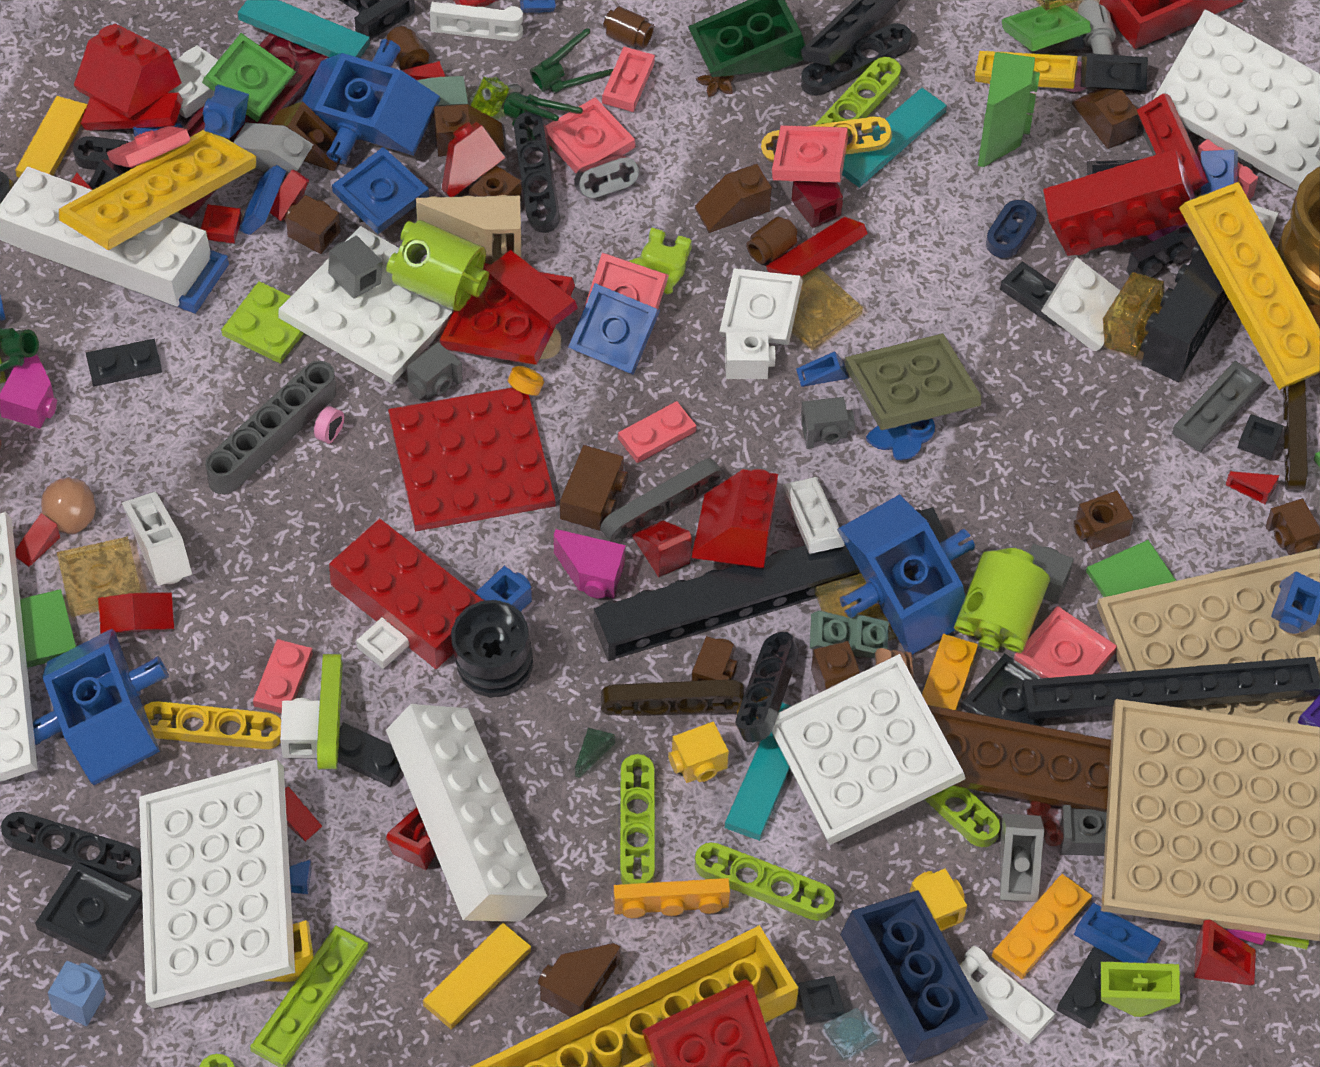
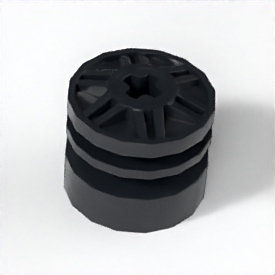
M498 600L479 601L466 607L456 618L451 630L452 647L456 658L457 670L464 685L474 693L489 698L503 697L518 691L529 680L534 667L529 629L524 616L510 603Z

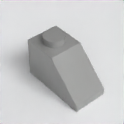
M245 123L233 142L256 156V168L266 173L276 165L286 170L282 183L291 170L298 171L314 145L286 126Z
M1003 814L1000 843V900L1038 901L1044 837L1041 816Z

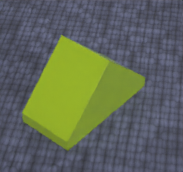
M1101 962V1001L1134 1017H1143L1180 1003L1179 964Z

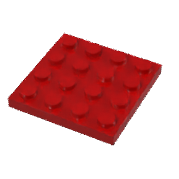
M511 387L388 409V416L415 532L556 507V500L528 394Z

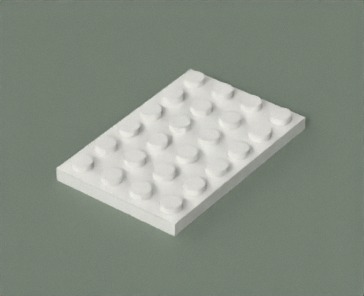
M1205 9L1153 99L1163 93L1169 94L1185 128L1204 139H1209L1218 147H1222L1225 150L1234 149L1238 151V157L1298 191L1299 185L1306 175L1320 167V161L1315 157L1320 147V74Z
M276 759L140 796L146 1004L154 1009L295 973L284 766Z

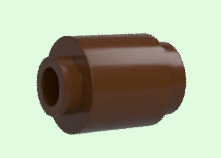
M618 6L615 10H610L603 23L607 37L635 49L637 47L643 49L647 47L655 28L648 18L621 6Z
M399 26L388 33L386 37L388 40L387 46L391 40L401 48L400 53L395 59V63L400 70L428 64L430 55L413 30L405 26Z
M777 216L750 236V240L746 243L747 250L757 263H771L797 244V229L789 219Z

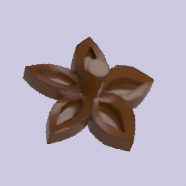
M709 73V75L699 76L696 78V81L701 85H708L707 95L709 98L714 96L718 90L725 94H733L730 82L735 75L711 77Z

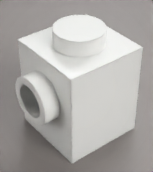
M726 332V379H768V368L775 367V346H769L768 332Z
M307 698L282 701L280 741L283 758H317L320 701H312Z

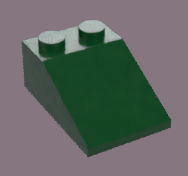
M747 0L688 26L689 32L711 77L779 71L803 60L801 49L805 46L803 35L785 0Z

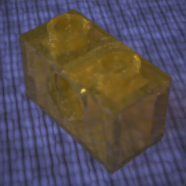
M1134 272L1131 273L1103 317L1104 346L1106 348L1135 357L1138 355L1141 344L1148 333L1145 331V326L1153 312L1159 313L1162 308L1160 307V302L1165 293L1164 281Z

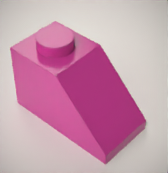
M36 354L33 357L24 358L22 366H14L0 392V413L3 418L41 429L45 419H50L54 415L57 399L54 398L51 382Z
M555 529L554 554L578 590L584 591L593 598L609 597L614 599L625 565L626 545Z

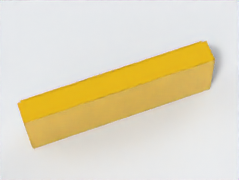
M979 51L975 82L990 84L995 51ZM1000 52L1035 57L1034 71L1040 72L1038 87L1074 89L1078 56Z
M56 96L15 169L17 177L20 178L27 166L50 175L55 174L81 126V121L88 104Z
M502 923L423 999V1006L452 1030L531 952V946Z

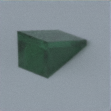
M588 727L576 762L575 777L580 778L615 745V734Z

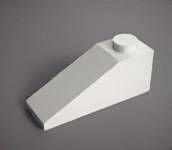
M156 491L122 502L147 567L157 586L174 584L182 578L192 575L182 536Z

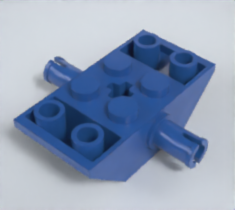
M387 39L381 40L372 62L344 53L322 60L302 99L334 132H337L330 149L326 153L327 157L338 163L339 158H341L340 164L347 163L356 140H363L414 156L433 117L434 107L438 106L441 100L438 94L402 70L392 68L401 48L391 40L388 46Z
M900 494L837 529L866 581L865 585L840 597L842 608L854 601L857 602L856 605L845 610L848 617L853 618L874 604H879L905 652H912V654L941 639L943 634L948 635L955 631L954 625L964 602L965 592L963 584L950 562L975 549L973 539L961 546L958 545L959 542L970 537V534L965 529L939 543L927 520ZM910 568L913 572V575L907 578L904 574V570Z
M110 629L48 661L44 670L43 680L54 711L33 721L35 745L62 731L66 742L93 785L160 752L139 696L141 695V690L169 677L166 666L161 658L157 656L153 660L130 671L117 635L113 629Z

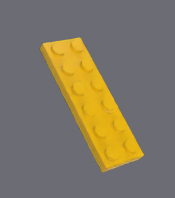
M202 130L191 136L189 143L148 160L59 208V221L105 249L110 250L256 168V156L222 136Z
M1236 182L1185 202L1179 209L1278 389L1281 390L1320 373V328L1240 183Z

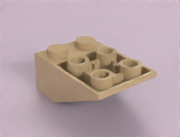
M499 195L441 198L432 196L416 198L417 221L423 220L485 247V263H494L509 250H512L521 257L520 196Z

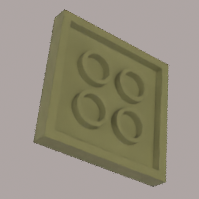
M944 333L845 357V368L880 430L896 428L901 425L981 406V394Z

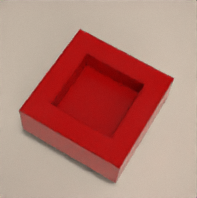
M207 204L201 229L206 231L208 240L235 244L242 219L241 208Z

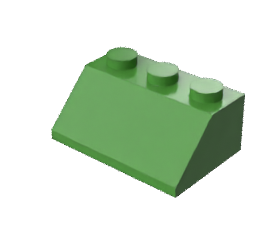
M995 52L978 166L985 167L1021 146L1023 134L1030 135L1033 115L1027 113L1033 114L1036 94L1030 93V91L1037 92L1040 72L1034 71L1035 57Z

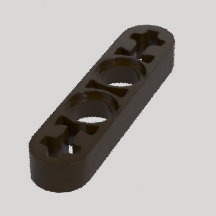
M1305 379L1283 388V419L1287 420V425L1284 426V449H1288L1287 455H1284L1285 490L1304 491L1307 482Z
M736 680L614 684L606 686L601 690V711L606 715L616 716L735 712L741 706L745 687Z

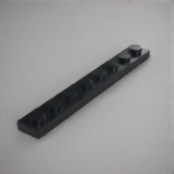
M1315 657L1028 679L1023 680L1022 692L1027 719L1113 713V705L1116 699L1170 707H1189L1313 697L1320 695V677Z

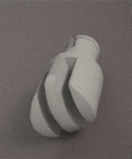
M1083 1L1079 5L1077 13L1089 20L1091 32L1083 34L1084 44L1092 48L1093 54L1114 55L1111 43L1116 38V33L1109 10L1099 5L1097 1Z

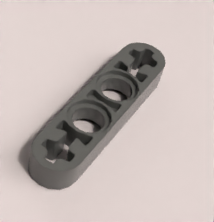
M714 459L702 460L612 512L604 519L600 529L610 542L620 543L632 536V534L649 526V521L653 519L657 521L678 509L677 505L684 502V504H687L718 486L724 478V471Z

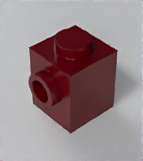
M793 181L791 201L812 228L841 216L843 195L837 182Z

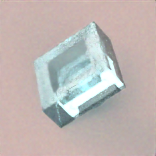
M858 1008L824 1024L823 1031L843 1061L877 1044L876 1035Z

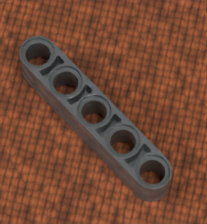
M318 360L306 365L206 458L205 466L208 485L213 492L225 495L235 491L336 396V381L334 368L330 363Z

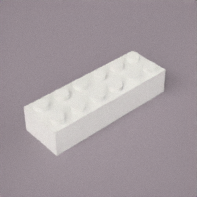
M27 166L0 204L1 241L168 304L179 306L180 297L187 294L210 260L211 252L206 231L167 217L112 249L107 250L59 221V208L92 190Z
M410 704L386 729V732L462 919L469 921L511 922L523 920L547 895L469 709Z

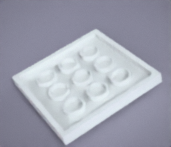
M360 226L347 240L357 235L383 261L381 284L353 299L328 274V258L279 308L278 318L393 384L407 369V366L446 328L454 310L394 284L392 274L386 272V266L391 255L398 253L399 248Z
M900 654L779 712L772 730V734L829 845L966 779L961 766Z

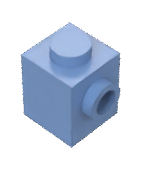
M70 961L65 962L48 991L53 1012L85 1026H88L106 995L102 976L97 969L85 963L77 965Z

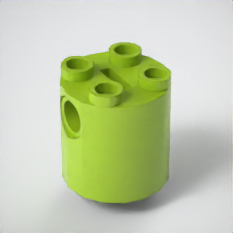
M418 220L416 223L408 221L405 224L400 236L403 242L399 251L391 255L386 266V272L392 274L394 284L455 311L461 310L472 295L479 297L482 294L489 277V272L483 270L486 258L485 247L423 220ZM427 255L425 260L421 262V259Z
M1005 548L983 552L955 622L954 629L964 635L978 638V645L991 651L998 652L1001 646L1010 651L1022 653L1050 582L1049 575L1042 568L1033 564L1034 557L1021 549Z

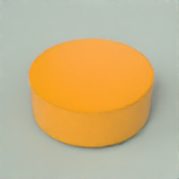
M524 366L513 367L507 379L508 383L516 390L533 396L539 395L544 385L543 377L539 373Z

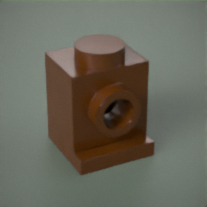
M1303 498L1270 509L1265 527L1268 532L1274 530V537L1280 548L1285 547L1289 555L1317 549L1320 540V527Z
M706 636L692 670L691 681L733 680L738 666V661L733 659L736 646L727 639H715Z

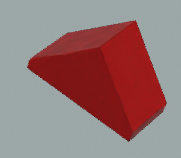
M663 520L632 534L633 539L658 577L690 564L692 537L689 530Z
M172 592L128 593L98 598L100 634L110 629H113L115 633L174 629Z
M417 807L387 833L386 841L393 855L427 870L436 853Z
M1211 919L1203 921L1196 942L1194 978L1254 985L1256 950Z

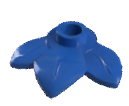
M931 418L885 430H880L877 425L868 433L866 440L877 449H892L895 460H907L916 456L921 449L922 443L929 441L933 437L935 423ZM920 426L923 430H915L912 427Z

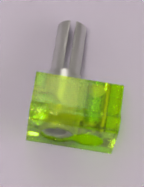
M484 76L471 106L490 117L495 116L499 113L506 96H509L512 92L519 93L521 91L520 85L517 83L505 85L497 77L488 78Z

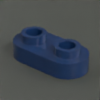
M1018 199L1008 202L988 230L986 238L987 250L999 258L1014 256L1035 226L1037 216L1035 207L1025 200ZM1019 218L1022 219L1023 222L1019 223L1014 219Z

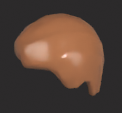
M71 477L58 479L45 489L41 498L42 514L58 525L59 532L76 534L85 529L95 516L94 494L83 480Z

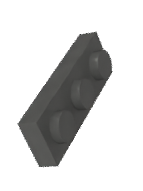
M1234 361L1174 425L1172 434L1201 453L1261 388L1263 378L1237 361Z

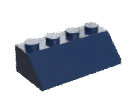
M918 890L851 911L840 935L909 1064L943 1053L987 1023L989 1020L987 1014Z

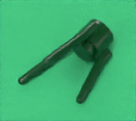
M589 28L576 35L551 57L530 69L533 82L542 92L551 89L556 94L564 88L598 80L612 74L613 69H608L561 81L565 73L559 61L590 34Z
M512 92L507 97L503 108L505 116L513 119V127L516 118L524 112H531L553 121L559 120L558 115L541 109L538 106L577 114L583 112L581 107L541 99L531 94L525 96L518 92ZM528 126L526 132L532 140H535L533 130Z
M0 328L2 351L10 357L9 360L0 363V372L13 366H22L24 358L33 357L37 354L39 339L34 331L30 329L15 331L14 328Z

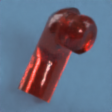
M1031 801L1030 808H1027V815L1041 816L1045 842L1049 846L1060 845L1063 841V833L1055 818L1048 813L1051 805L1039 801Z

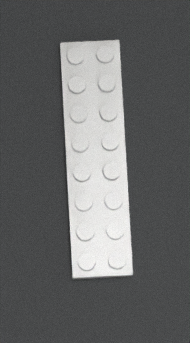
M6 512L0 513V782L38 770L12 518Z

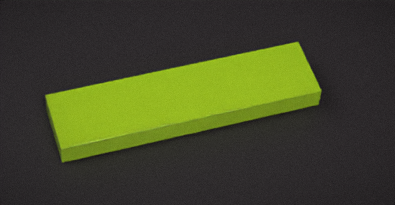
M335 925L313 956L312 961L301 973L253 1041L250 1051L278 1067H286L369 948L368 943Z

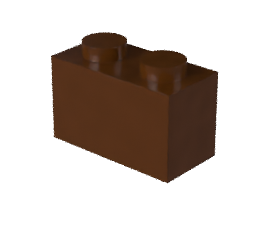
M583 445L560 499V519L601 531L600 527L604 519L616 509L617 501L613 500L616 492L622 493L627 482L628 472L624 471V456Z

